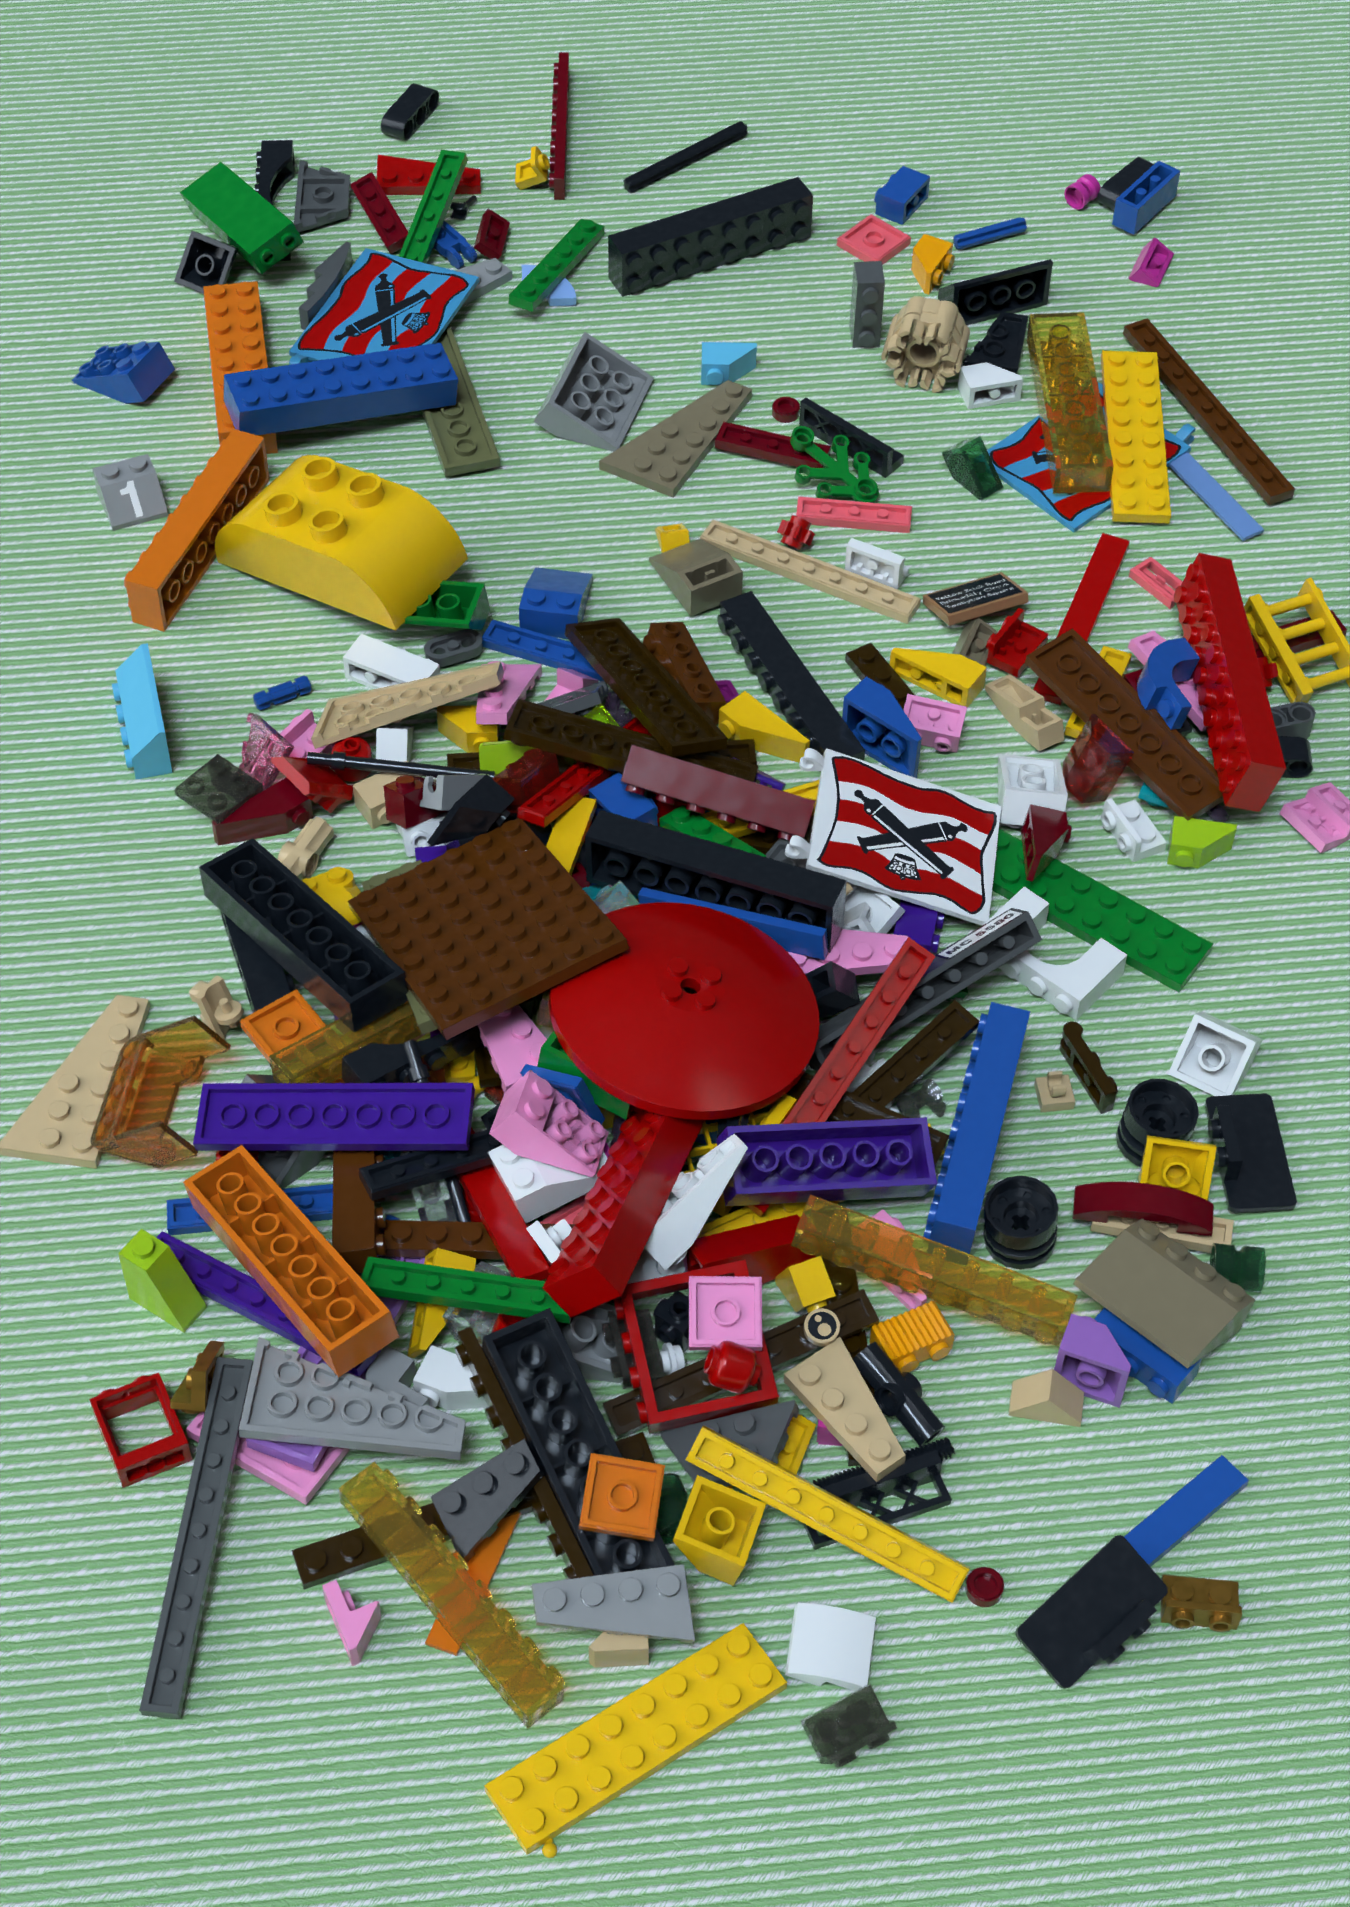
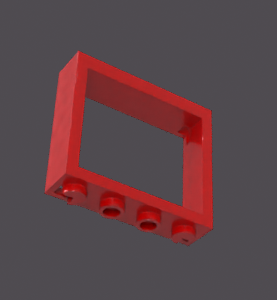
M746 1260L630 1283L626 1285L622 1296L613 1299L617 1320L623 1319L626 1332L621 1333L624 1354L631 1353L634 1367L628 1368L632 1389L639 1388L642 1401L636 1402L637 1413L640 1423H647L649 1434L778 1404L779 1395L762 1330V1351H755L756 1364L761 1365L760 1375L756 1383L758 1391L658 1412L633 1300L689 1289V1276L750 1277Z

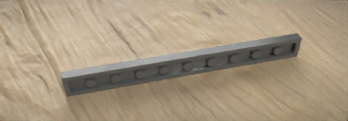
M217 1357L139 1709L144 1716L181 1718L240 1440L239 1426L253 1360Z

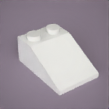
M999 754L998 805L1001 806L1000 824H1005L1010 828H1021L1030 804L1065 812L1068 793L1060 760Z
M504 1145L488 1152L496 1173L525 1224L588 1193L598 1179L597 1172L608 1159L603 1151L596 1174L593 1177H589L518 1156Z

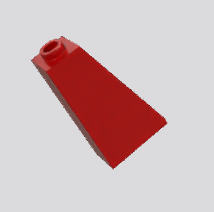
M797 1214L696 1238L686 1254L688 1271L746 1260L749 1276L762 1277L763 1285L774 1280L786 1268L815 1258V1244L818 1243V1238L812 1226L805 1225Z

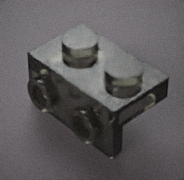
M648 1308L635 1312L651 1382L664 1377L665 1373ZM614 1310L607 1311V1323L601 1324L605 1344H612L615 1357L609 1358L614 1379L620 1378L622 1389L631 1388L628 1368L634 1367L631 1353L625 1355L622 1345L621 1333L626 1332L624 1320H617Z
M871 1685L863 1686L800 1721L820 1763H834L836 1768L856 1759L855 1751L867 1745L869 1749H873L890 1740L888 1733L897 1729L894 1720L887 1719Z

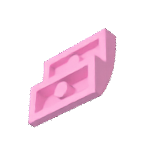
M1331 782L1310 788L1305 798L1284 804L1279 813L1320 853L1337 847L1350 839V800Z

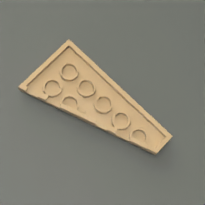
M501 661L329 699L311 737L314 748L317 749L389 723L401 722L406 717L481 691L493 690L501 684L504 675Z
M123 995L115 996L0 1141L1 1156L97 1169L150 1010L149 999Z

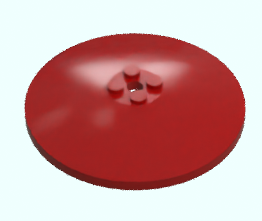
M673 902L645 903L624 907L605 914L626 938L629 949L549 989L548 1006L554 1032L562 1048L578 1069L593 1083L616 1098L637 1108L674 1118L690 1120L731 1118L748 1114L775 1102L786 1094L805 1073L818 1040L820 1023L816 997L810 982L794 958L770 936L751 924L727 913L693 904ZM690 987L696 990L697 993L690 994L682 990V988Z

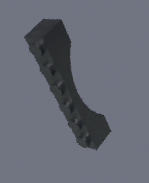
M293 140L262 141L261 151L256 153L257 167L260 168H256L257 184H255V191L272 205L278 192L286 183L294 178L295 157ZM291 253L280 261H291Z
M533 998L519 1004L531 1020L534 1004ZM478 1025L448 1040L442 1034H438L425 1040L416 1041L423 1064H427L429 1071H438L447 1063L459 1057H465L471 1054L474 1049L484 1045L480 1037L481 1032ZM370 1043L342 1057V1079L345 1083H411L407 1072L410 1066L403 1044Z

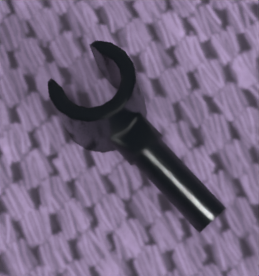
M473 195L464 203L452 202L450 206L453 209L451 218L465 220L469 207L477 201V197Z

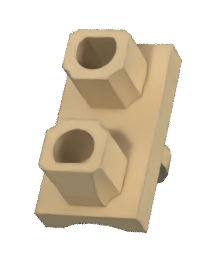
M215 976L209 983L200 980L189 990L192 1001L196 1002L200 1008V1018L203 1025L209 1027L215 1040L222 1042L228 1030L240 1024L244 1013L241 1003L232 999L224 979L219 976Z

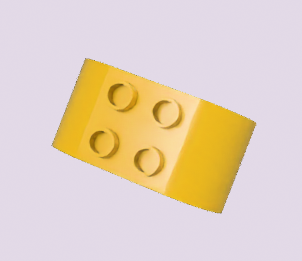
M305 455L297 458L217 533L215 539V553L218 563L395 631L405 622L408 616H411L417 610L418 606L428 599L429 594L432 595L440 587V583L443 580H447L468 559L465 548L452 525L423 496L408 487L380 478L374 473H366L337 463L329 457Z

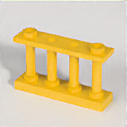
M1312 577L1305 580L1298 596L1268 605L1263 601L1260 594L1248 598L1244 609L1249 628L1263 654L1268 657V662H1276L1279 675L1277 679L1290 703H1308L1314 689L1342 680H1346L1350 688V645L1324 601L1321 589L1315 585ZM1305 607L1312 620L1281 629L1277 626L1272 616ZM1318 631L1325 645L1295 654L1291 651L1286 641ZM1332 655L1339 668L1308 678L1305 677L1299 665Z

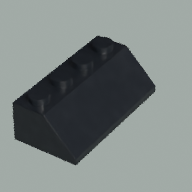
M1049 259L954 283L939 289L938 300L954 303L958 307L959 313L966 325L998 318L1001 312L1014 314L1045 306L1048 302L1053 262Z

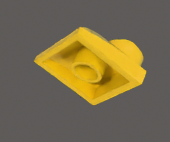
M335 867L317 876L302 879L309 888L351 925L360 923L348 904V900L361 893L355 884L352 871L342 867Z
M1147 1135L1138 1183L1170 1187L1208 1200L1217 1146Z

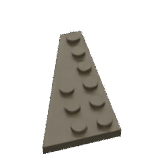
M730 380L725 381L599 461V469L674 498L714 447L715 439L723 422L732 423L752 398V389Z

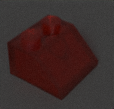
M1091 714L1063 761L1062 772L1066 788L1082 804L1105 801L1134 754L1096 714Z
M541 749L528 750L524 752L521 758L508 764L505 770L493 778L495 782L515 798V801L508 809L510 812L517 813L518 807L560 776L556 753L542 752Z

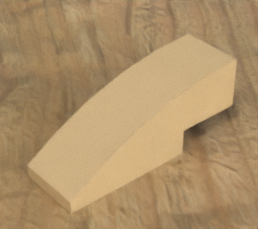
M1011 674L985 684L986 692L1005 719L1038 751L1065 740L1063 719L1045 708V701L1042 695Z

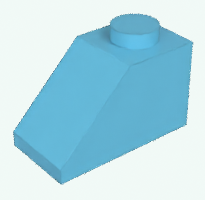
M702 342L701 385H721L727 380L735 382L755 369L757 343Z

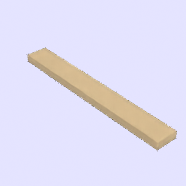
M714 519L700 536L701 540L728 552L731 557L906 624L909 623L920 607L921 598Z

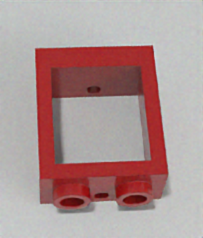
M159 1372L150 1376L138 1377L130 1384L117 1389H107L98 1396L89 1399L95 1420L122 1488L192 1461L188 1441L175 1410L170 1408V1398ZM158 1401L172 1435L121 1455L107 1420Z

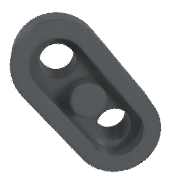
M463 629L432 638L424 646L425 659H430L440 664V667L475 658L483 649L482 636L473 629Z

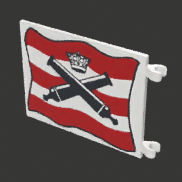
M812 748L805 750L804 757H801L799 762L800 768L805 771H821L810 844L800 836H792L790 843L785 848V855L787 857L807 859L806 869L847 880L846 882L981 926L989 920L1001 806L827 748L824 751V756Z

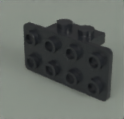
M1267 1093L1208 1097L1205 1102L1208 1117V1135L1210 1139H1213V1144L1217 1146L1215 1165L1220 1170L1228 1209L1233 1213L1294 1209L1297 1199L1272 1097Z
M1117 1535L1020 1624L1015 1634L1060 1688L1066 1689L1071 1687L1093 1665L1103 1661L1110 1664L1125 1651L1121 1644L1130 1636L1136 1639L1151 1626L1148 1618L1157 1611L1154 1606L1166 1596L1168 1588L1123 1536Z

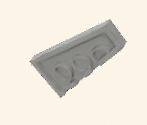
M496 258L455 270L477 276L480 280L462 307L512 280V270Z
M684 1564L534 1583L531 1586L536 1625L581 1631L595 1630L607 1632V1634L638 1635L659 1640L664 1638L693 1644L695 1642Z

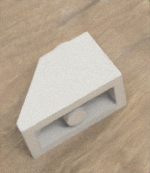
M987 362L961 366L958 390L967 409L1020 401L1023 378L1021 375Z
M383 725L378 727L376 732V759L402 762L408 760L410 762L414 726Z

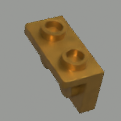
M210 1341L203 1353L198 1354L196 1364L193 1368L188 1369L187 1375L170 1400L171 1409H180L187 1414L205 1412L217 1357H224V1342Z
M1163 1574L1161 1580L1166 1584L1168 1592L1161 1599V1623H1171L1177 1628H1189L1192 1626L1209 1627L1217 1632H1226L1231 1629L1237 1630L1242 1617V1607L1239 1606L1238 1582Z

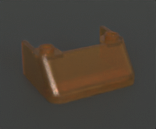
M195 1015L129 1039L119 1052L91 1135V1145L104 1154L155 1168L197 1156L198 1151H196L195 1147L168 1127L167 1124L179 1087L198 1080L203 1072L205 1059L229 1051L231 1045Z

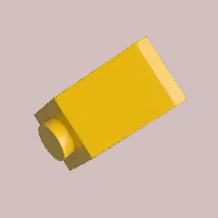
M438 706V731L465 752H479V745L481 743L499 741V724H476L477 706Z
M821 1256L790 1266L774 1279L776 1285L795 1312L807 1309L809 1313L827 1305V1301L836 1296Z

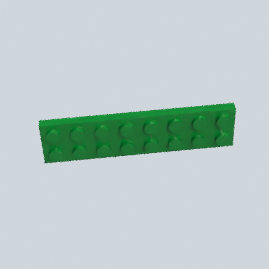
M999 829L992 891L1010 900L1023 887H1026L1050 903L1047 921L1091 945H1094L1100 938H1103L1127 954V965L1178 993L1211 953L1213 943L1057 859H1054L1033 881L1026 880L1022 840Z

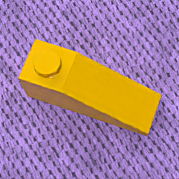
M893 648L890 655V666L900 678L953 704L968 707L984 688L987 667L963 655Z
M746 691L719 709L718 728L731 740L754 739L755 751L799 763L801 757H804L805 750L810 746L809 739Z
M436 1248L425 1256L424 1264L475 1271L477 1258ZM417 1302L407 1356L414 1359L425 1352L458 1308Z

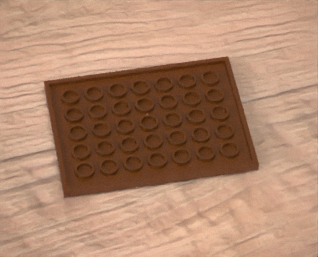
M520 818L507 821L502 826L486 834L476 836L470 842L457 848L449 849L443 855L428 862L420 863L414 869L400 876H394L385 883L371 890L363 891L356 897L348 900L351 911L378 948L405 971V981L408 989L446 1040L629 949L623 934Z

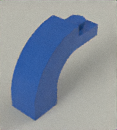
M1186 638L1168 640L1156 646L1151 652L1137 681V693L1144 709H1156L1170 730L1180 729L1192 708V705L1175 683L1189 680L1200 660V657Z

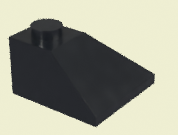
M191 231L174 282L203 294V286L226 284L238 249L209 236Z
M486 774L455 802L427 843L435 846L484 834L495 824L498 827L502 826L512 814L508 809L515 801V798Z

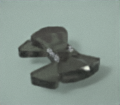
M927 1079L920 1090L909 1096L903 1095L896 1101L900 1113L908 1118H920L919 1109L925 1105L939 1118L944 1115L946 1103L941 1102L942 1092L932 1079Z

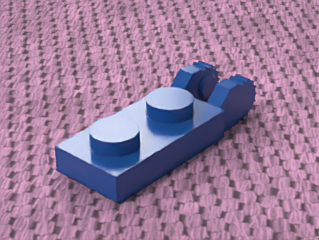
M444 221L433 248L442 256L448 258L450 264L457 269L464 266V260L458 253L459 251H461L463 257L468 262L476 261L478 256L473 246L471 247L466 238Z

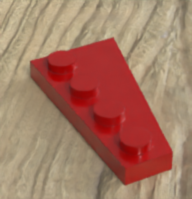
M378 155L377 181L386 195H423L436 163ZM465 167L455 194H481L480 169Z

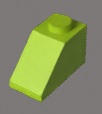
M1174 816L1169 835L1167 864L1197 869L1232 849L1237 824L1194 818L1187 821L1184 817Z

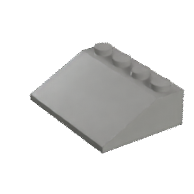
M584 332L570 351L534 422L556 437L614 452L619 449L654 377Z

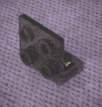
M217 754L177 786L174 791L177 797L215 823L220 824L250 798L262 792L263 785Z

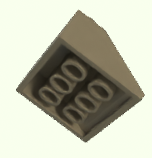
M1140 1219L1124 1229L1073 1283L1187 1369L1239 1332L1255 1302V1299L1248 1295L1241 1286L1227 1280L1213 1266L1202 1262L1188 1252L1184 1245L1174 1242L1160 1232L1156 1225L1144 1219Z

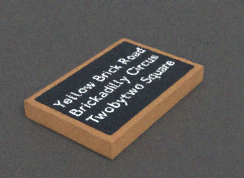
M1002 572L923 595V604L949 626L1029 602L1028 592Z

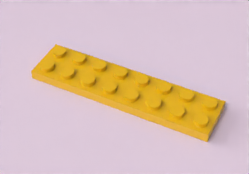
M1102 350L1101 370L1112 522L1169 524L1171 509L1157 352Z
M742 1623L484 1785L485 1792L526 1855L544 1845L547 1840L555 1838L787 1689V1681L745 1624Z

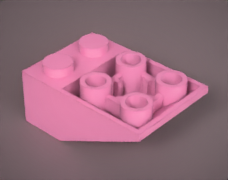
M529 1070L505 1091L489 1134L518 1156L593 1177L596 1174L609 1132L598 1121L593 1120L579 1109L572 1100L567 1099L554 1089L547 1080Z

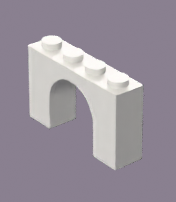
M1023 887L986 923L1010 908L1028 911L1037 930H1039L1046 924L1050 903L1026 887ZM1100 938L1082 957L1069 964H1048L1036 959L1028 950H1025L998 968L1008 977L1017 980L1029 988L1034 995L1040 996L1054 1005L1059 1012L1077 1020L1123 975L1127 954L1103 938Z

